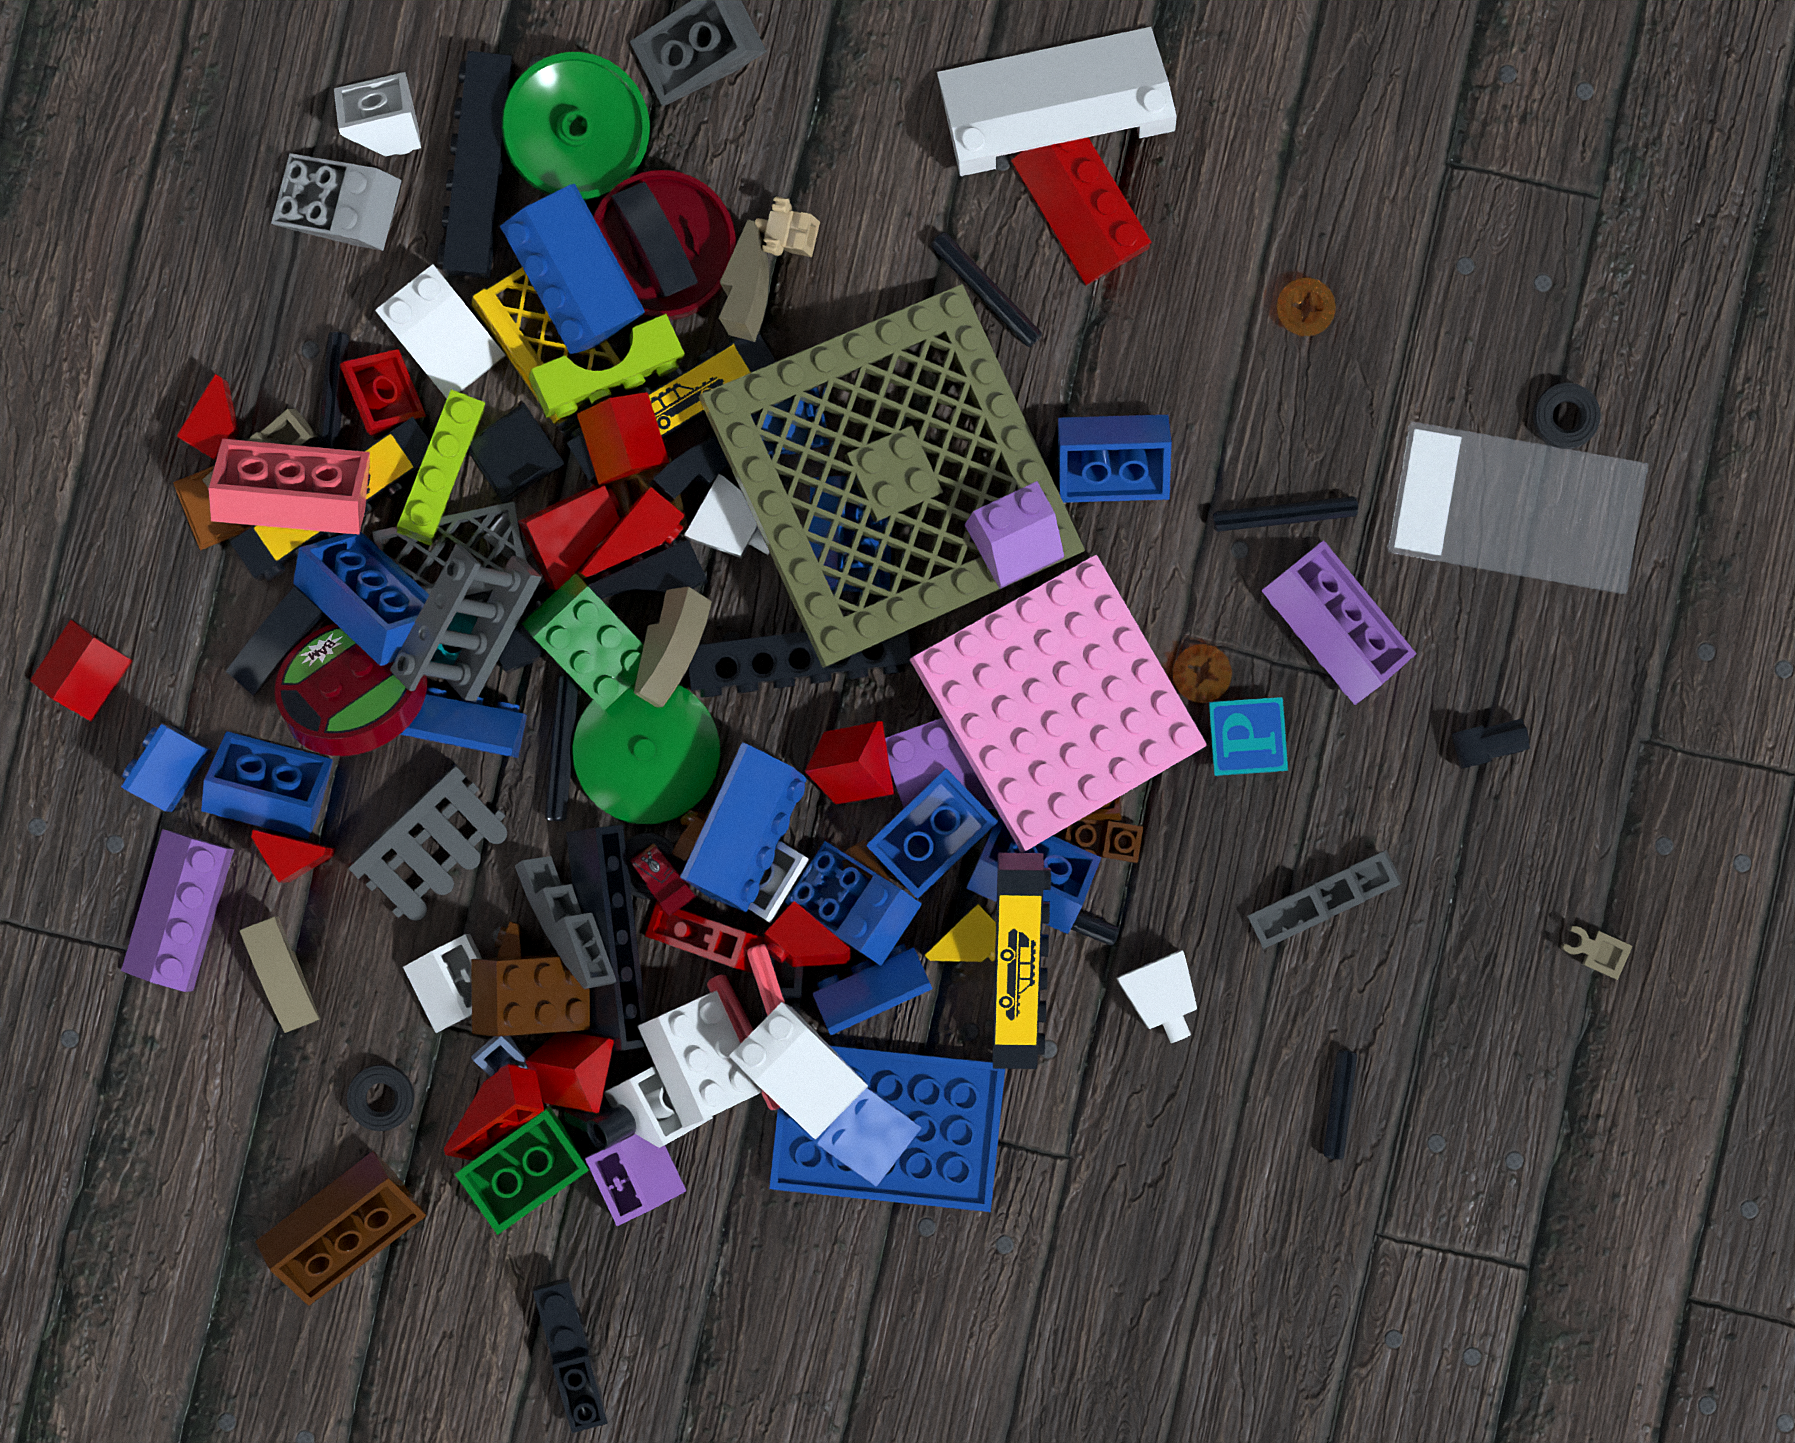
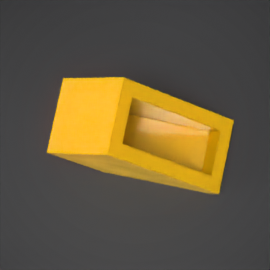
M977 904L924 955L930 961L983 962L988 957L993 962L995 960L996 922Z

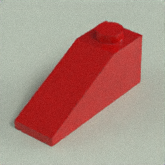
M652 487L646 489L577 575L584 579L659 546L664 541L670 544L682 531L683 526L679 522L685 515Z
M657 901L645 937L753 973L747 955L748 949L761 944L766 946L765 938L681 909L668 916Z
M509 1064L499 1068L497 1073L484 1081L445 1145V1155L473 1161L544 1111L536 1071L521 1068L515 1064Z

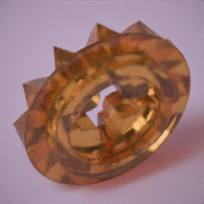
M1300 278L1290 282L1281 291L1277 300L1278 318L1286 330L1299 337L1315 336L1321 333L1331 324L1335 315L1336 304L1331 290L1324 283L1313 278ZM1307 293H1310V305L1321 310V312H1310L1305 321L1302 322L1301 310L1296 309L1291 304H1301L1304 298L1307 297Z
M1207 644L1193 645L1185 649L1175 661L1173 667L1175 686L1185 698L1198 703L1214 701L1221 697L1230 685L1232 669L1228 657L1215 646ZM1210 659L1208 672L1213 674L1217 681L1205 679L1197 688L1194 687L1197 682L1195 681L1197 674L1192 672L1193 670L1188 668V665L1201 667Z

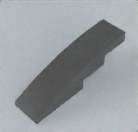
M1384 850L1249 914L1248 918L1263 949L1392 889L1400 885L1402 881L1387 850Z
M552 857L527 859L516 864L515 868L528 901L546 936L580 985L587 989L615 983L616 978L593 914H582L572 884L561 885Z

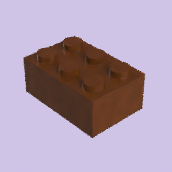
M558 954L471 959L472 1034L511 1036L590 1030L589 988L584 989Z

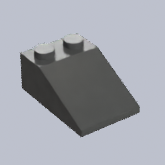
M691 0L630 41L662 106H666L741 69L767 52L741 0Z

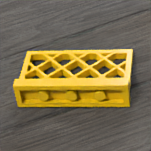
M522 267L491 288L483 289L475 294L471 305L538 400L529 380V374L531 369L543 365L540 359L542 347L563 350V356L565 355L566 357L569 351L565 344L544 340L547 322L553 323L546 309L545 314L523 310L526 292L537 293L533 286L528 285L529 278ZM525 277L524 284L515 283ZM506 288L522 291L519 309L503 306L496 295ZM509 314L518 316L516 323ZM521 317L543 321L540 339L523 335L519 329ZM607 340L599 345L603 352L595 351V348L577 353L589 356L587 370H591L594 357L609 360L613 367L621 362ZM530 344L538 345L537 354ZM556 414L549 417L554 425L560 419Z

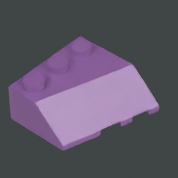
M944 718L885 738L890 771L903 808L947 768L986 809H996Z

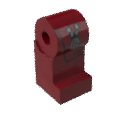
M652 843L630 860L668 916H671L697 896L686 881L680 878L681 875L655 843Z

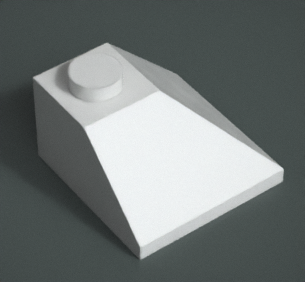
M405 72L334 88L340 135L384 156L407 154L412 150L421 148L418 123Z
M655 1065L603 1092L611 1108L617 1104H623L630 1110L636 1122L634 1134L659 1148L713 1118L711 1116L683 1128Z

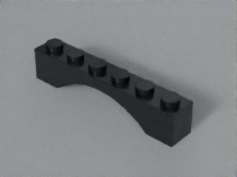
M677 537L670 544L665 542L660 545L662 551L648 557L645 552L627 560L628 567L618 572H614L613 568H609L594 575L593 579L595 582L588 586L602 600L616 594L631 592H651L665 595L666 590L683 587L695 589L708 583V579L689 539L682 542L680 537ZM546 598L526 607L528 613L520 617L499 657L506 673L509 674L542 659L546 650L531 636L522 623L546 601Z

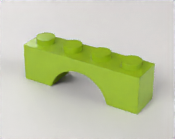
M664 314L632 328L629 336V353L623 361L610 369L602 371L587 370L577 366L564 355L531 369L529 380L546 418L555 414L558 418H563L578 410L577 405L590 400L591 404H597L612 396L610 391L623 386L625 390L636 388L645 382L644 377L656 372L659 377L670 374L679 368L678 363H681L685 353L667 314Z
M452 389L450 390L398 522L397 533L431 546L454 483L484 412L485 402Z

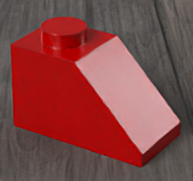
M217 374L214 375L177 434L178 438L216 461L222 439L237 440L236 437L239 434L228 382Z
M795 901L765 932V944L767 945L768 953L776 961L782 963L785 960L792 967L845 964L850 959V947Z

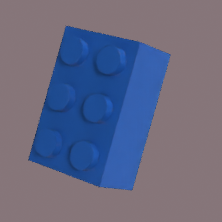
M1000 815L997 817L998 822L990 832L966 888L995 902L997 901L998 853H1021ZM1051 836L1023 853H1043L1044 867L1051 868V890H1043V901H1050V922L1046 925L1069 934L1083 906L1101 857Z

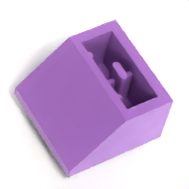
M636 1134L630 1135L611 1147L599 1150L585 1158L616 1226L638 1217L687 1191L666 1146L664 1145L659 1148Z

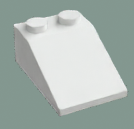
M433 264L375 310L446 398H448L451 389L460 393L506 356Z
M783 1002L729 1055L767 1095L814 1139H817L868 1087L863 1079L792 1007Z

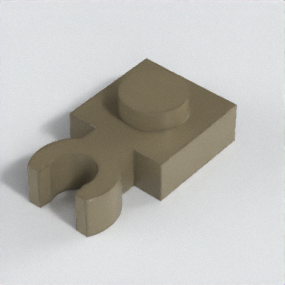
M1570 926L1569 931L1579 936V944L1576 947L1562 944L1561 949L1569 954H1586L1582 965L1618 980L1633 946L1600 931H1596L1592 940L1581 927Z

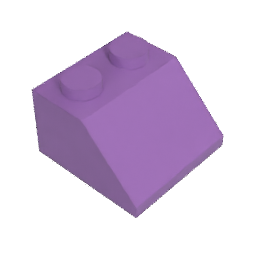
M1037 481L973 511L965 523L966 529L999 589L1064 558L1055 512Z

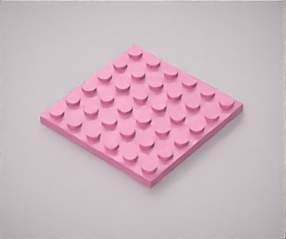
M1097 554L910 659L1021 853L1207 746Z

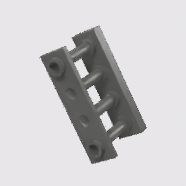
M456 544L390 671L409 691H415L422 676L426 675L446 679L464 700L476 702L542 577L523 558L511 556L504 571L480 567L481 564L462 545ZM472 581L496 585L487 603L464 598ZM456 612L479 616L470 634L447 630ZM439 644L462 648L454 665L430 661Z

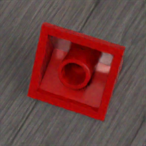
M399 349L345 361L340 364L367 433L373 438L391 432L411 417H414L417 421L426 417Z
M648 392L609 398L577 414L599 485L670 463Z
M70 620L30 679V682L54 701L87 720L93 721L133 660L73 620Z
M883 721L823 733L805 772L835 804L894 794Z
M253 830L251 836L276 880L280 883H290L333 857L336 848L268 831Z
M566 1031L554 1034L525 1060L528 1069L536 1071L543 1102L599 1113L614 1040Z

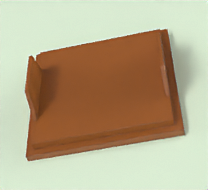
M215 466L173 482L200 550L240 535L253 526L211 521L209 488L202 479L213 471Z

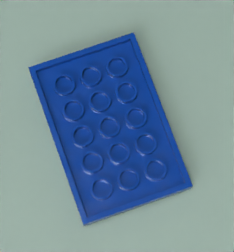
M829 1045L863 1079L868 1087L922 1127L877 1187L788 1123L787 1120L790 1115L782 1108H779L777 1111L769 1189L991 1212L1005 1069L993 1068V1062Z

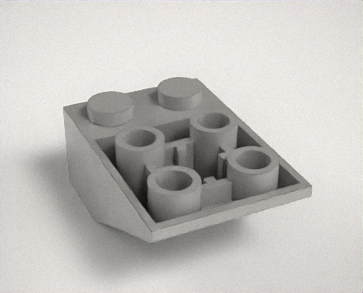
M290 153L271 224L354 246L383 251L402 180L378 168Z

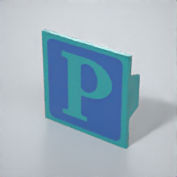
M1283 697L1209 702L1214 776L1288 771Z

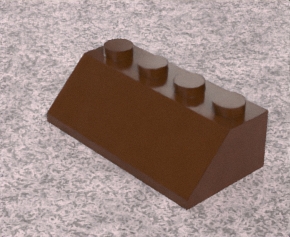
M372 1151L255 1242L269 1270L310 1306L426 1217V1214L395 1172Z

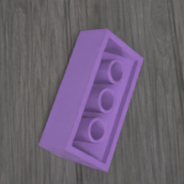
M1324 540L1262 590L1269 599L1270 604L1278 610L1291 626L1296 636L1304 642L1316 657L1318 663L1327 670L1339 685L1341 691L1349 697L1354 705L1386 682L1417 654Z
M162 829L121 971L183 992L194 990L234 849Z

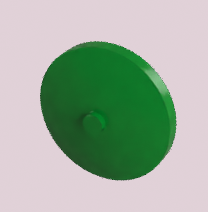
M564 52L536 62L516 81L509 92L503 109L502 136L509 159L518 173L529 184L547 195L570 184L576 185L583 200H591L607 195L613 188L630 178L636 171L644 157L649 141V114L639 88L620 67L594 54Z
M635 681L606 710H603L594 700L591 701L576 727L573 740V762L582 788L589 798L603 811L615 818L630 823L658 824L682 816L694 808L708 793L719 768L720 739L710 712L689 690L678 684L665 705L657 708L634 694Z

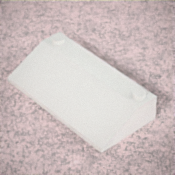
M1151 27L937 72L960 176L996 169V156L1137 127L1139 138L1175 131L1176 111L1167 75Z

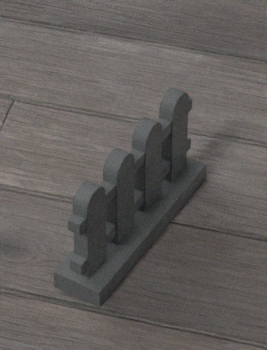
M456 763L348 865V869L358 879L364 873L370 878L366 886L371 891L378 886L396 905L392 912L398 918L403 914L415 921L424 918L427 913V905L421 896L430 888L439 895L450 893L453 889L454 881L448 871L457 862L465 869H474L479 865L481 859L479 851L474 846L483 837L493 844H500L507 837L506 826L501 822L506 815L500 809L493 813L475 795L479 788L474 782L468 787L462 782L466 777V773ZM446 797L451 803L440 812L435 806ZM457 810L477 829L468 839L448 820ZM419 822L424 829L413 837L409 831ZM430 836L450 854L441 865L421 845ZM392 848L397 854L387 863L382 856ZM404 861L424 880L414 890L394 871Z

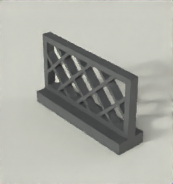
M515 501L443 516L437 529L443 536L431 552L417 544L418 540L397 533V526L372 532L374 544L384 553V539L400 537L407 542L396 560L390 556L388 557L404 572L412 576L417 584L420 582L425 585L421 586V588L428 594L431 593L435 584H430L422 577L433 561H436L443 567L445 566L446 562L437 556L449 539L456 544L462 545L469 553L483 561L482 567L485 568L492 567L495 570L504 571V569L493 562L505 545L516 552V557H521L526 561L522 532L518 523V508ZM509 512L511 525L503 537L487 528L495 516ZM485 518L482 523L476 521L478 519ZM469 521L477 526L478 529L466 545L453 537L452 534L460 523ZM449 526L446 531H444L443 529L440 528V527ZM484 532L499 541L488 558L473 550ZM512 535H513L514 545L511 544L510 542H508ZM413 547L428 556L416 574L402 565ZM472 581L464 598L480 602L488 601L496 585Z

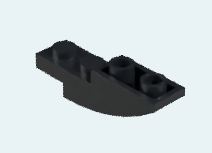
M567 1277L533 1286L534 1297L552 1356V1366L571 1433L608 1424L589 1340L580 1307L577 1306L570 1278Z

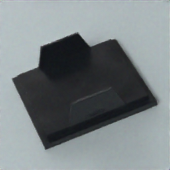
M525 403L474 435L468 449L503 504L565 464Z

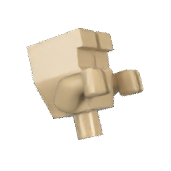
M774 197L773 201L776 203L772 204L773 211H770L769 219L757 218L755 220L760 233L765 234L764 242H766V246H762L763 252L779 256L785 250L792 254L812 257L820 221L811 214L793 212L788 198Z

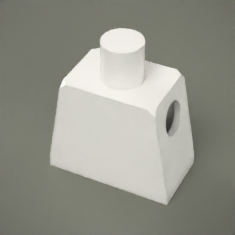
M718 474L686 531L685 537L693 542L739 558L744 556L749 545L768 555L770 552L742 491L724 476Z
M1182 950L1116 977L1119 985L1148 1029L1163 1024L1170 1043L1177 1042L1191 1035L1183 1015L1196 1010L1197 1005L1186 958Z

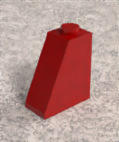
M595 484L518 521L548 588L558 590L568 581L619 521L620 518L616 510L620 506L612 489H606L605 485Z

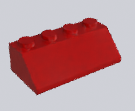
M1089 137L1025 150L1011 160L1086 286L1149 249L1151 240Z

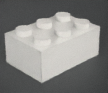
M717 990L638 1026L683 1128L703 1121L762 1092L761 1088L729 1056L741 1043Z

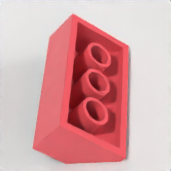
M222 439L209 485L211 521L359 535L366 507L370 452Z

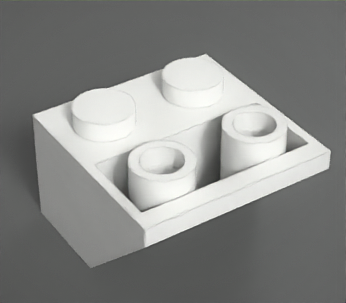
M465 934L403 967L435 1033L472 1015L471 959H480L482 957L470 934Z

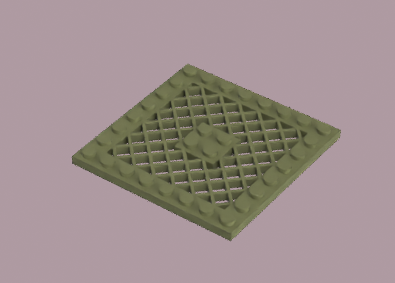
M963 284L711 389L699 396L700 402L823 668L999 590L976 545L970 542L971 536L968 530L965 529L962 538L946 532L951 517L967 522L971 516L954 508L959 493L976 499L972 509L973 512L981 508L983 502L990 504L998 500V498L986 494L991 479L1008 485L1004 496L1036 481L1039 483L1055 512L1064 558L1026 577L1085 551ZM942 334L945 341L936 338V336ZM922 343L918 357L903 351ZM930 345L946 352L942 366L925 360ZM890 356L886 370L870 365ZM952 358L960 374L948 370ZM897 359L914 365L909 380L892 374ZM921 369L938 375L933 390L916 384ZM858 370L853 384L838 379ZM865 373L882 379L877 394L860 388ZM945 379L962 385L957 400L940 394ZM889 382L906 389L901 404L884 398ZM825 384L821 398L806 393ZM832 386L850 393L845 408L827 401ZM913 392L930 399L925 414L908 407ZM967 392H969L976 408L964 403ZM856 396L874 403L868 418L851 411ZM793 397L788 412L773 407ZM800 400L817 407L812 422L794 415ZM937 402L953 408L948 424L932 417ZM880 406L897 412L892 428L875 421ZM824 410L841 417L836 432L819 426ZM760 411L755 424L751 415ZM960 412L977 418L972 433L955 427ZM767 414L784 421L779 436L761 429ZM904 416L921 422L917 435L913 426L900 430ZM848 420L865 427L860 442L843 435ZM791 424L808 430L803 446L786 440ZM983 424L991 441L979 437ZM928 426L945 432L940 447L923 441ZM872 430L886 435L884 438L867 444ZM815 434L832 440L827 456L810 449ZM952 436L969 442L964 457L947 451ZM762 440L775 444L771 458ZM839 444L854 449L844 455L847 464L834 459ZM976 445L992 452L987 467L971 461ZM782 448L800 455L795 470L777 463ZM925 452L937 456L933 468L931 467ZM806 458L824 464L819 480L801 473ZM944 459L960 465L955 481L939 475ZM998 459H1000L1007 475L995 470ZM830 468L848 474L843 490L825 483ZM967 469L984 475L979 491L963 484ZM778 474L791 478L787 492ZM854 480L863 498L849 493ZM798 482L815 488L810 504L793 498ZM940 485L952 489L947 505L932 499L943 493ZM822 491L839 498L834 514L817 507ZM846 501L863 508L858 523L841 517ZM920 504L915 519L900 513ZM927 507L944 513L939 528L922 522ZM794 508L807 512L802 526ZM869 514L874 523L887 518L882 533L865 527ZM813 515L831 522L825 538L808 531ZM894 521L911 527L906 543L889 536ZM838 525L855 532L850 547L832 541ZM918 531L935 537L930 553L913 546ZM862 535L879 542L874 557L856 551ZM942 540L959 547L954 562L937 556ZM809 541L822 546L818 559ZM886 545L903 551L898 567L881 561ZM829 549L846 556L841 572L824 565ZM966 550L981 556L961 565ZM910 554L927 561L922 576L905 570ZM853 559L870 565L865 581L848 575ZM934 564L949 570L929 579ZM877 569L894 575L889 591L872 585ZM824 575L838 580L833 593ZM901 579L917 584L897 593ZM845 583L862 590L857 605L839 599ZM869 593L884 598V600L864 608ZM840 609L850 612L852 614L843 617Z

